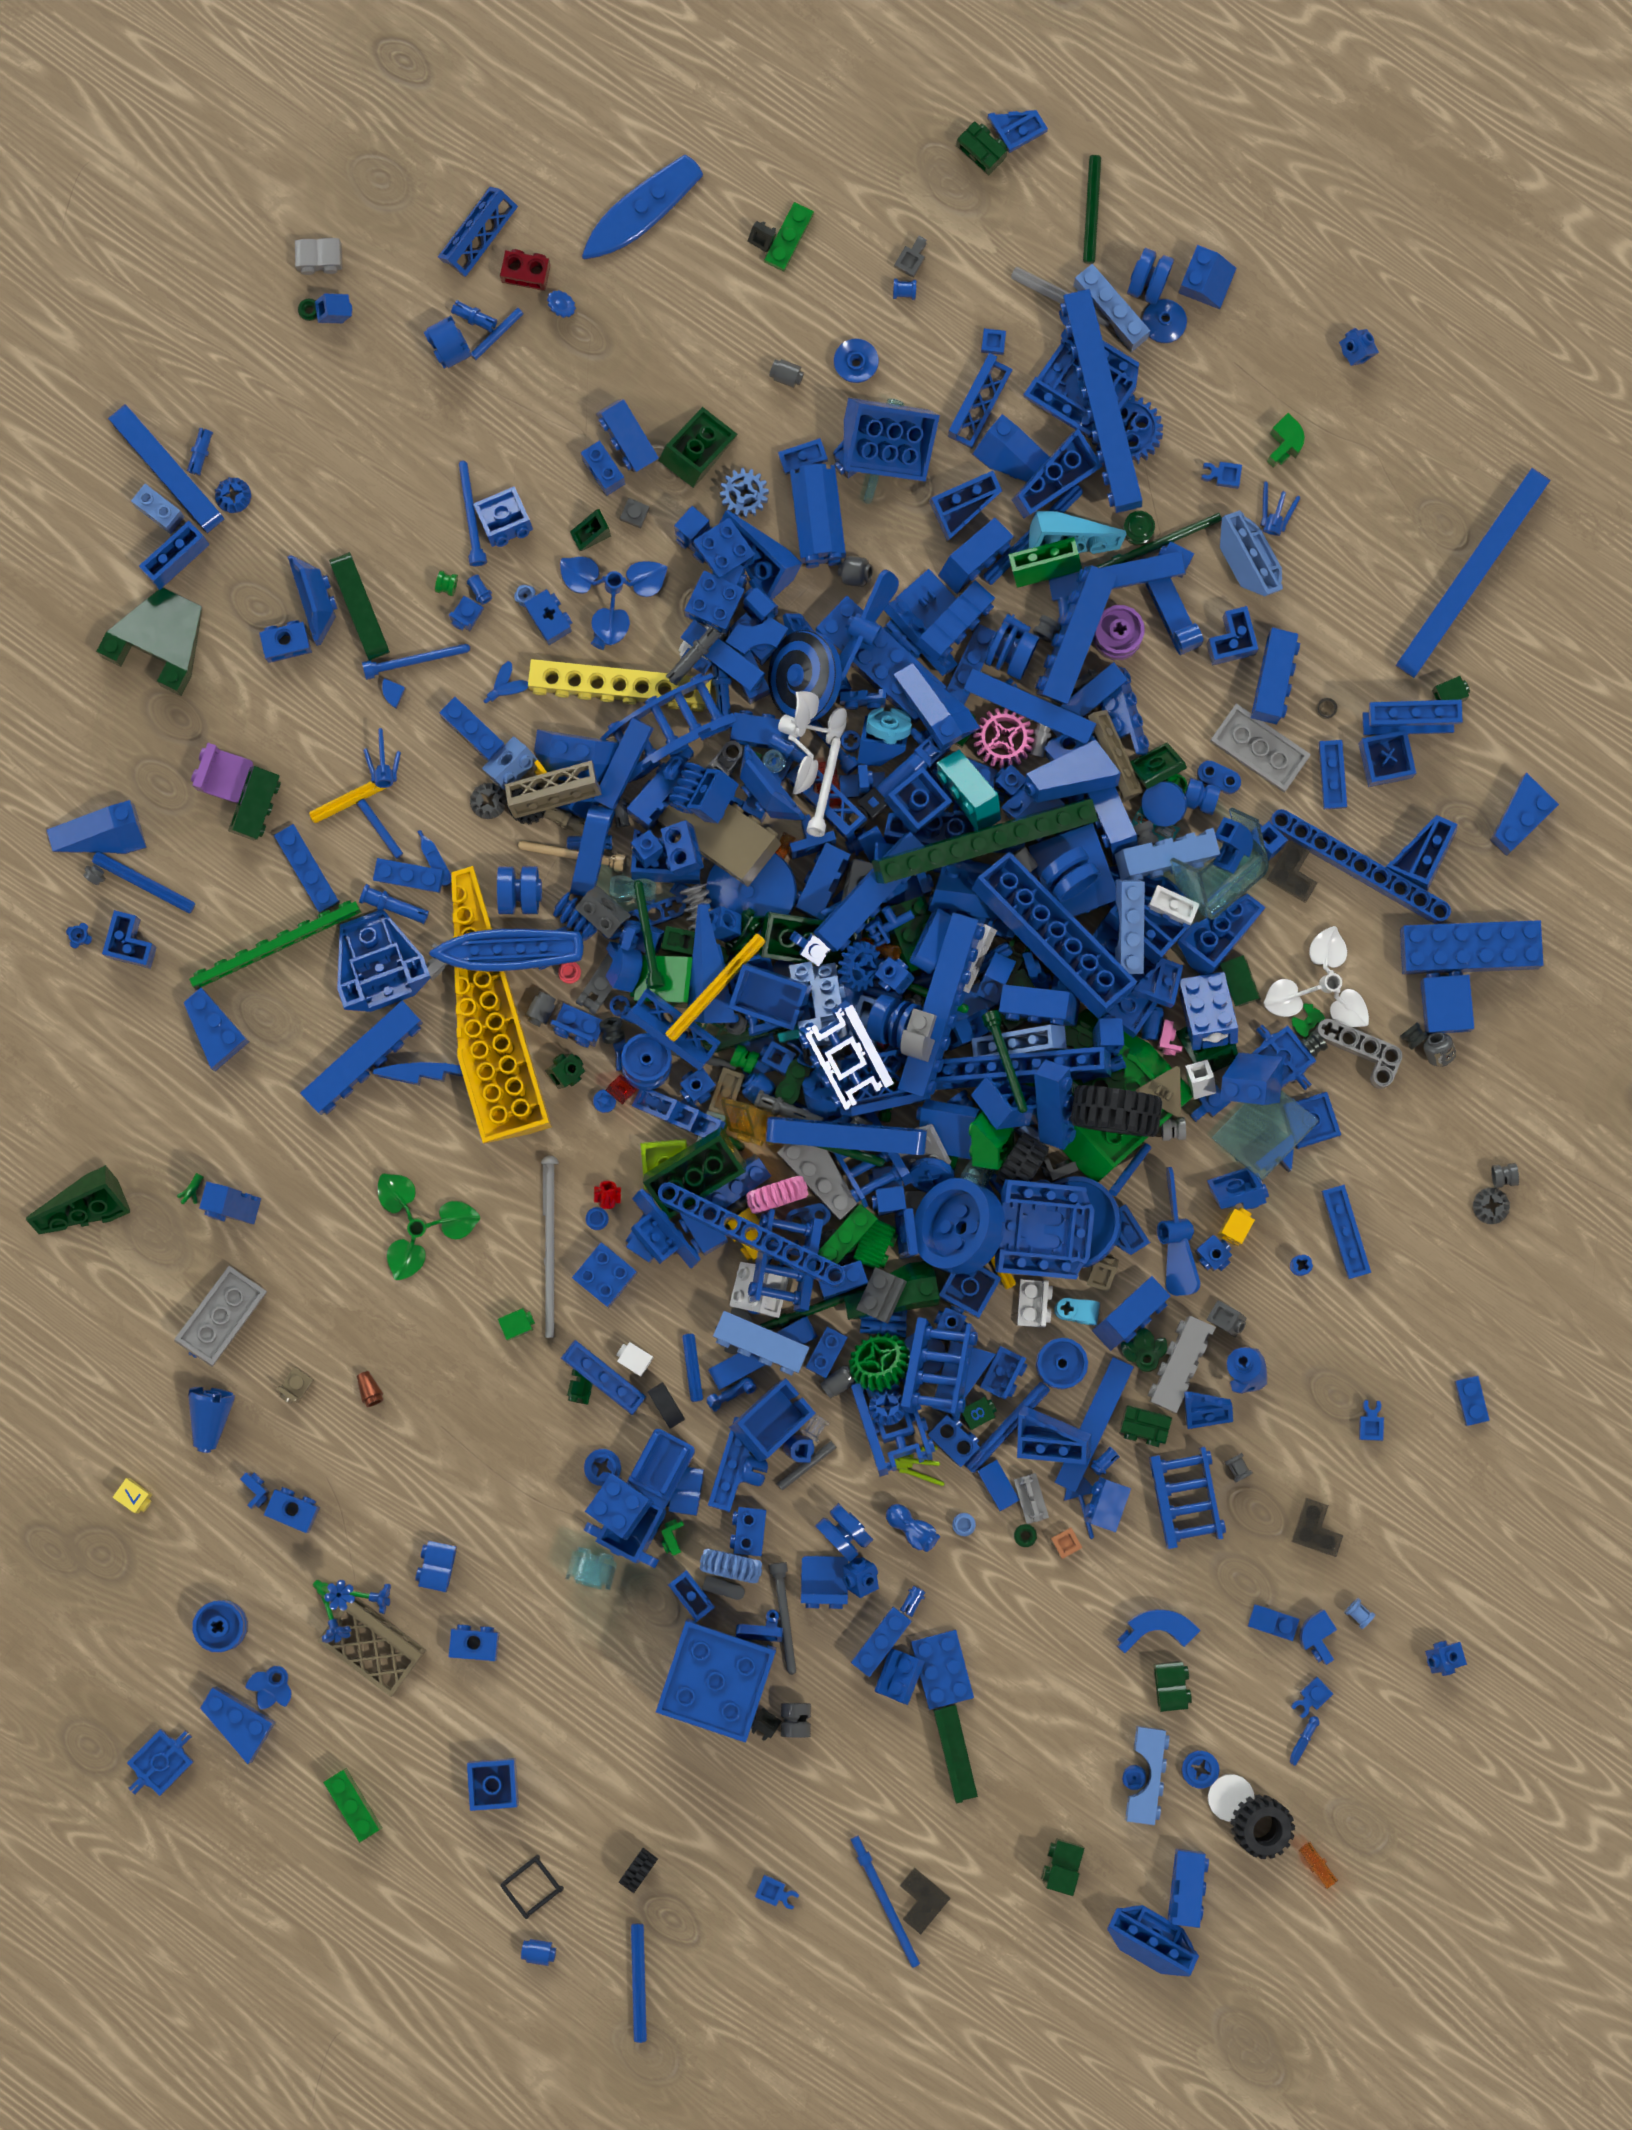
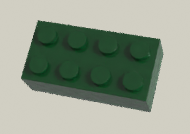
M720 1127L645 1173L643 1184L661 1210L670 1219L679 1212L665 1206L661 1202L658 1190L662 1184L670 1182L704 1198L745 1173L746 1162L723 1128ZM671 1189L666 1190L663 1198L666 1200L673 1199L675 1191ZM692 1199L687 1200L684 1203V1208L690 1207L696 1201Z

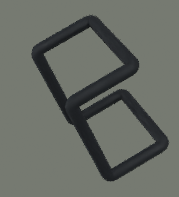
M536 1855L501 1883V1888L525 1919H528L531 1914L564 1889L563 1886L558 1885L540 1861V1855ZM536 1862L556 1890L526 1913L506 1885Z

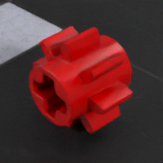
M612 1181L601 1182L599 1187H594V1203H598L603 1209L614 1208L616 1203H621V1187H617Z

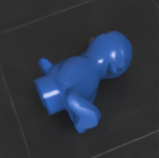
M893 1504L887 1509V1522L891 1527L901 1529L905 1533L908 1543L913 1548L928 1552L935 1546L940 1535L937 1534L936 1529L931 1524L913 1519L909 1509L904 1505Z

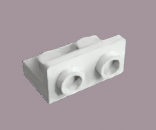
M1020 1279L1017 1326L1045 1328L1046 1323H1050L1051 1309H1047V1302L1052 1300L1053 1286H1049V1281Z

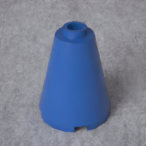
M193 1387L189 1389L188 1394L193 1446L199 1452L210 1453L218 1445L234 1403L235 1395L230 1391L218 1388L203 1391V1387Z

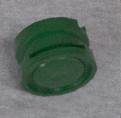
M1144 511L1130 513L1123 525V530L1126 531V541L1136 546L1148 543L1155 530L1153 517Z

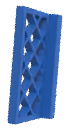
M899 1048L878 1052L883 1064L888 1056H892L897 1060L891 1070L887 1066L885 1068L891 1079L893 1077L900 1083L901 1078L895 1072L900 1064L905 1067L906 1062L903 1059L906 1055L902 1054ZM856 1057L838 1060V1069L841 1070L846 1067V1064L853 1063L857 1060ZM865 1066L856 1070L858 1075H860L861 1072L867 1075L869 1074V1072L866 1069H864ZM849 1076L840 1080L841 1092L844 1098L846 1097L842 1089L852 1084ZM867 1084L859 1089L860 1092L855 1099L857 1104L849 1106L850 1109L847 1111L840 1108V1114L855 1116L917 1103L928 1098L899 1090L898 1086L895 1091H891L888 1087H881L875 1095H871L867 1091L870 1084Z

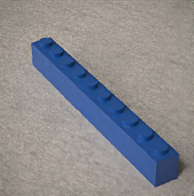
M1090 289L1063 295L1064 303L1060 304L1063 317L1067 316L1069 323L1065 325L1068 338L1072 337L1074 345L1070 346L1073 359L1077 358L1079 366L1076 367L1078 380L1083 379L1084 383L1081 392L1083 400H1088L1089 408L1086 409L1088 421H1093L1095 428L1091 430L1093 441L1098 443L1100 451H1097L1099 464H1104L1105 472H1102L1103 482L1105 486L1109 485L1111 492L1107 494L1109 506H1114L1115 513L1142 507V496Z

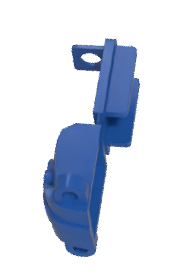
M655 1429L627 1481L628 1484L654 1502L628 1540L622 1539L605 1526L601 1529L587 1522L584 1531L597 1537L595 1542L610 1549V1552L615 1555L623 1556L636 1564L641 1561L656 1568L659 1560L647 1554L646 1551L665 1518V1508L695 1454V1448L661 1429Z

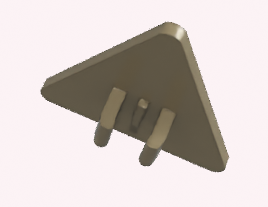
M1178 1066L1136 1090V1092L1159 1096L1163 1102V1110L1176 1117L1181 1115L1180 1068Z

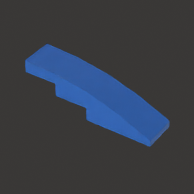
M405 1063L373 1070V1074L377 1077L420 1086L422 1077L444 1082L446 1073L463 1077L460 1065L448 1063Z
M639 1089L632 1104V1107L701 1138L720 1127L724 1128L726 1124L720 1119L707 1115L698 1109L654 1090Z

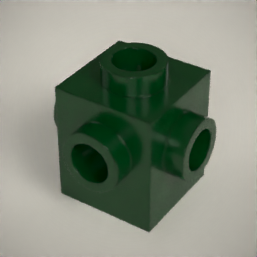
M573 1053L559 1054L552 1060L554 1064L545 1070L558 1089L566 1088L568 1085L574 1086L582 1079L580 1076L586 1072L582 1067L584 1065L582 1060Z

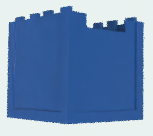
M688 1618L685 1622L656 1713L746 1743L777 1647L753 1643L711 1629Z

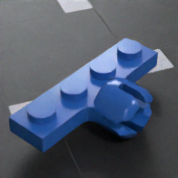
M734 1417L733 1423H734L739 1417ZM730 1430L708 1502V1506L726 1512H731L739 1484L748 1483L754 1486H761L765 1480V1475L753 1472V1470L767 1473L768 1462L766 1460L759 1462L754 1456L749 1454L747 1447L732 1430Z

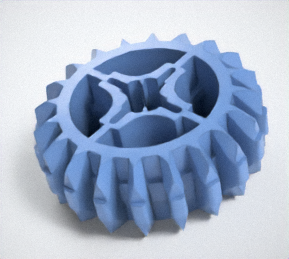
M705 1549L700 1559V1569L702 1572L749 1583H757L759 1577H761L762 1563L760 1560L713 1549Z

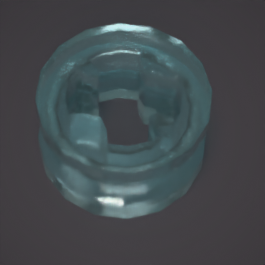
M770 750L765 753L763 764L770 772L777 773L784 768L786 761L779 751ZM774 757L776 758L777 762L775 765L771 763V759Z

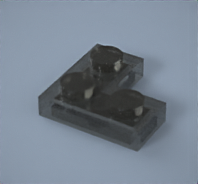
M1290 840L1268 876L1267 881L1306 903L1318 884L1315 880L1299 872L1310 851Z
M1305 1498L1291 1542L1337 1557L1343 1535L1321 1528L1329 1505Z
M914 1867L901 1882L900 1887L917 1901L902 1919L921 1935L950 1900V1896Z

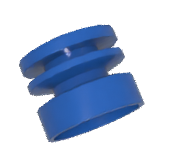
M1004 621L991 640L987 650L985 665L991 667L995 658L999 660L995 669L1000 670L1006 662L1009 664L1007 674L1021 680L1040 637L1025 631L1022 637L1018 639L1016 638L1018 627L1014 626L1009 635L1007 631L1010 624Z
M882 994L877 998L870 1011L867 1022V1034L872 1041L881 1044L889 1043L891 1047L901 1050L903 1030H907L913 1008L922 1011V1006L911 1004L909 1001L901 1002L899 998Z

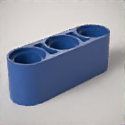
M939 907L934 909L909 961L911 964L928 974L933 972L937 965L952 915Z

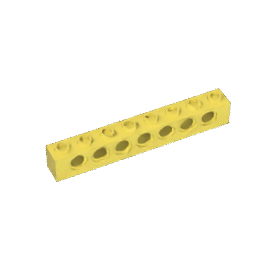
M531 659L528 688L529 691H533V694L546 695V692L555 693V696L568 698L569 695H577L582 700H591V697H597L603 702H614V699L623 700L625 704L635 705L636 702H645L653 696H657V698L662 696L659 694L661 687L667 686L672 691L691 682L690 679L694 676L685 675L676 686L667 679L666 675L668 673ZM556 675L559 679L555 684H549L546 682L548 676ZM578 677L581 679V683L573 687L569 685L570 679ZM712 679L706 684V687H707V689H708L710 695H711V687H712L711 682H712ZM594 680H602L604 682L603 686L599 689L593 688L591 684ZM617 682H624L626 688L622 691H616L614 685ZM640 684H645L649 687L648 691L643 694L638 693L636 688ZM697 689L693 690L694 694L692 697L685 698L692 711L702 712L704 709H707ZM675 699L664 704L668 705V708L680 709Z

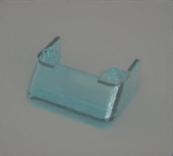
M1235 808L1229 809L1231 820L1241 823L1250 830L1253 837V848L1250 857H1242L1234 874L1213 865L1214 860L1201 871L1178 859L1172 858L1170 860L1177 888L1186 898L1199 903L1200 905L1197 910L1209 919L1217 918L1263 878L1269 867L1259 819Z

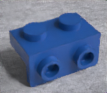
M1000 1346L980 1388L1003 1400H1006L1007 1396L1012 1397L1017 1388V1385L1014 1384L1017 1376L1022 1377L1027 1368V1364L1024 1363L1026 1358Z

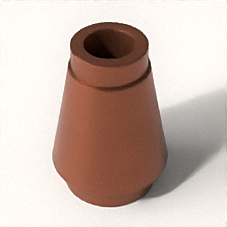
M369 1371L356 1376L362 1403H365L366 1407L375 1406L384 1400L382 1397L384 1393Z

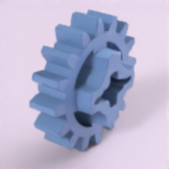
M741 468L740 474L733 470L732 478L730 476L725 477L727 484L721 483V488L725 490L720 492V497L725 498L722 501V505H729L727 510L731 512L734 510L737 516L743 513L744 517L747 518L750 512L753 516H756V509L763 511L761 503L768 502V498L764 496L769 494V489L764 488L767 485L766 480L760 482L761 474L759 473L754 476L753 469L749 473H745L744 468ZM752 483L757 485L759 492L753 489ZM744 490H748V494H745V496L742 497L741 493H743ZM729 494L736 498V504L730 499ZM754 503L751 506L745 507L747 504Z

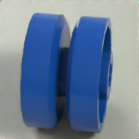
M1145 247L1140 260L1137 261L1132 272L1127 294L1138 298L1141 296L1145 286H1147L1145 301L1157 305L1174 259L1163 255L1155 267L1153 265L1157 256L1156 251Z
M1082 846L1071 849L1058 857L1041 874L1048 886H1055L1053 894L1060 903L1066 902L1085 891L1101 875L1094 863H1087L1089 856Z
M649 1033L638 1034L628 1040L621 1054L622 1074L630 1085L641 1090H652L663 1085L669 1078L672 1068L671 1049Z
M1058 1338L1051 1340L1037 1354V1374L1043 1383L1051 1388L1063 1390L1074 1387L1082 1381L1087 1373L1088 1359L1086 1352L1080 1344L1072 1339ZM1060 1359H1064L1063 1361L1067 1363L1063 1368L1058 1366Z
M838 1503L830 1511L831 1516L838 1524L834 1526L827 1518H822L815 1526L851 1563L859 1553L850 1542L854 1539L861 1547L866 1548L873 1541V1538L864 1530L865 1527L851 1512L848 1513Z
M218 1600L205 1604L197 1611L193 1619L192 1631L195 1640L202 1648L210 1652H225L236 1648L244 1640L248 1632V1620L245 1612L238 1604L227 1600ZM221 1621L224 1623L222 1625L224 1630L218 1629V1623Z

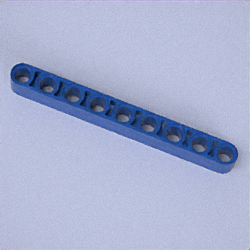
M1280 809L1271 816L1269 822L1289 841L1434 924H1441L1450 916L1451 908L1447 902L1289 811ZM1275 817H1283L1286 820V825L1278 826L1275 822ZM1303 828L1306 836L1304 838L1296 836L1295 829ZM1321 839L1325 842L1326 847L1318 849L1314 841ZM1337 850L1344 852L1345 860H1337L1334 852ZM1362 862L1365 866V871H1357L1354 863ZM1374 874H1382L1385 882L1377 883L1374 879ZM1394 885H1402L1405 890L1404 894H1397L1394 891ZM1421 896L1424 899V906H1417L1414 902V897ZM1439 907L1443 909L1444 917H1437L1434 914V908Z
M664 1183L659 1187L658 1196L665 1206L832 1288H840L846 1282V1273L840 1265L673 1183ZM666 1190H674L675 1196L673 1199L666 1200L663 1198ZM692 1199L696 1201L694 1209L686 1210L684 1208V1203L687 1200ZM708 1210H715L717 1212L713 1220L705 1219L704 1216ZM727 1221H737V1227L734 1230H727L725 1228ZM750 1230L758 1232V1237L753 1241L746 1239V1234ZM771 1240L779 1242V1247L775 1251H770L766 1247L767 1243ZM792 1250L800 1253V1257L796 1261H790L787 1258L788 1253ZM816 1260L821 1263V1267L817 1271H810L808 1269L811 1261ZM833 1271H839L842 1274L841 1279L837 1282L829 1279V1274Z

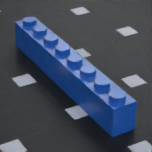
M957 913L952 914L922 1010L937 1016L930 1037L935 1042L928 1062L907 1057L898 1086L899 1090L928 1099L936 1090L937 1082L935 1079L937 1073H940L944 1063L942 1057L944 1051L950 1045L949 1035L951 1028L953 1029L957 1023L956 1012L958 1006L960 1007L964 1000L963 990L965 984L967 985L971 978V964L977 959V945L985 933L984 923L980 920Z

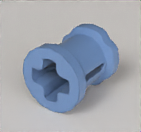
M1359 1598L1352 1602L1344 1612L1359 1623L1361 1629L1365 1628L1375 1617L1373 1612L1370 1613L1361 1604Z

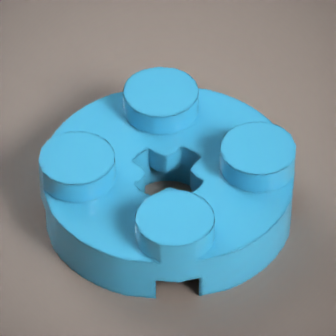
M877 708L868 714L866 732L883 739L887 744H895L897 740L904 739L911 733V718L899 709L891 708V712L883 711L884 708Z

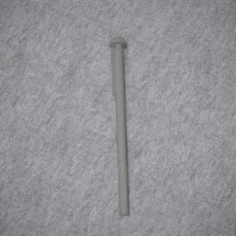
M549 1155L541 1161L543 1165V1216H545V1338H554V1165H558L559 1162L556 1157Z

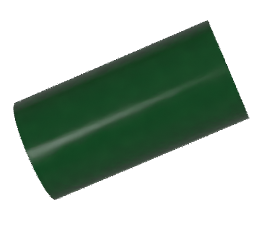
M768 911L764 917L760 934L766 941L759 949L760 956L795 963L811 962L799 954L802 947L789 938L794 931L806 939L809 938L810 934L816 936L813 932L824 920ZM855 932L849 938L851 941L849 946H853V942L856 941L857 934ZM847 947L843 951L839 949L832 952L830 950L820 965L835 962L837 969H842V965L838 963L843 961L842 952L847 953Z

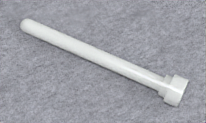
M838 737L832 739L815 816L808 822L806 830L808 834L815 837H821L825 834L826 824L823 818L841 740Z

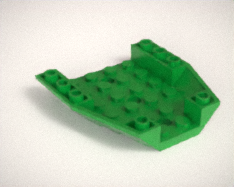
M1086 1008L1078 1015L1077 1027L1065 1026L1067 1047L1074 1049L1093 1048L1092 1030L1099 1019L1089 1009ZM1123 1031L1124 1046L1119 1050L1118 1056L1122 1054L1126 1068L1112 1072L1111 1077L1096 1078L1085 1084L1082 1083L1081 1079L1072 1080V1095L1074 1097V1091L1079 1085L1094 1086L1097 1081L1105 1082L1108 1088L1136 1092L1138 1088L1171 1070L1172 1067L1150 1043L1137 1036L1132 1038ZM1180 1077L1182 1108L1193 1098L1190 1087ZM1026 1083L1028 1086L1035 1087V1083ZM1163 1109L1161 1110L1159 1127L1172 1116V1114ZM1074 1126L1076 1136L1073 1142L1069 1143L1062 1151L1072 1162L1076 1163V1166L1087 1178L1099 1183L1143 1143L1148 1136L1110 1133Z

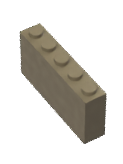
M735 803L732 805L728 804L725 814L719 823L704 822L694 813H683L670 805L666 807L657 819L663 828L684 820L691 823L695 829L701 855L747 887L781 845L776 838L778 834L768 826L766 829L761 827V822L752 815L749 817L744 815V810ZM681 834L677 835L676 837L680 839Z

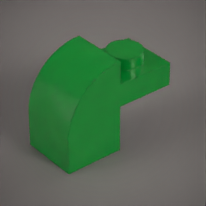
M1287 413L1270 432V435L1281 444L1267 460L1273 468L1278 463L1280 465L1284 464L1290 457L1288 453L1296 459L1304 444L1305 436L1302 426L1294 417Z

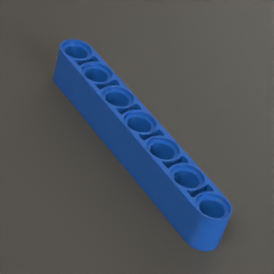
M126 404L108 418L207 534L225 520L221 513Z
M782 1117L767 1118V1142L913 1155L925 1154L927 1131L922 1129Z

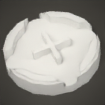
M1225 1774L1218 1777L1210 1786L1208 1804L1211 1811L1217 1817L1231 1822V1819H1235V1815H1233L1234 1810L1238 1811L1240 1809L1238 1804L1241 1801L1245 1804L1248 1797L1254 1799V1791L1250 1783L1243 1777L1235 1774Z

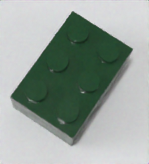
M924 895L891 906L896 917L909 910L915 916L914 919L889 931L891 942L887 944L892 959L894 961L900 959L908 966L907 971L911 975L923 971L909 961L931 915V911H928L929 906ZM882 911L876 915H879L883 924L888 922Z

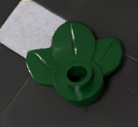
M1140 1328L1136 1332L1137 1335L1134 1337V1342H1122L1121 1350L1126 1360L1136 1363L1137 1367L1143 1372H1151L1157 1368L1159 1359L1166 1354L1167 1341L1166 1338L1154 1339L1153 1334L1148 1329ZM1150 1357L1152 1360L1150 1363H1145L1143 1359Z

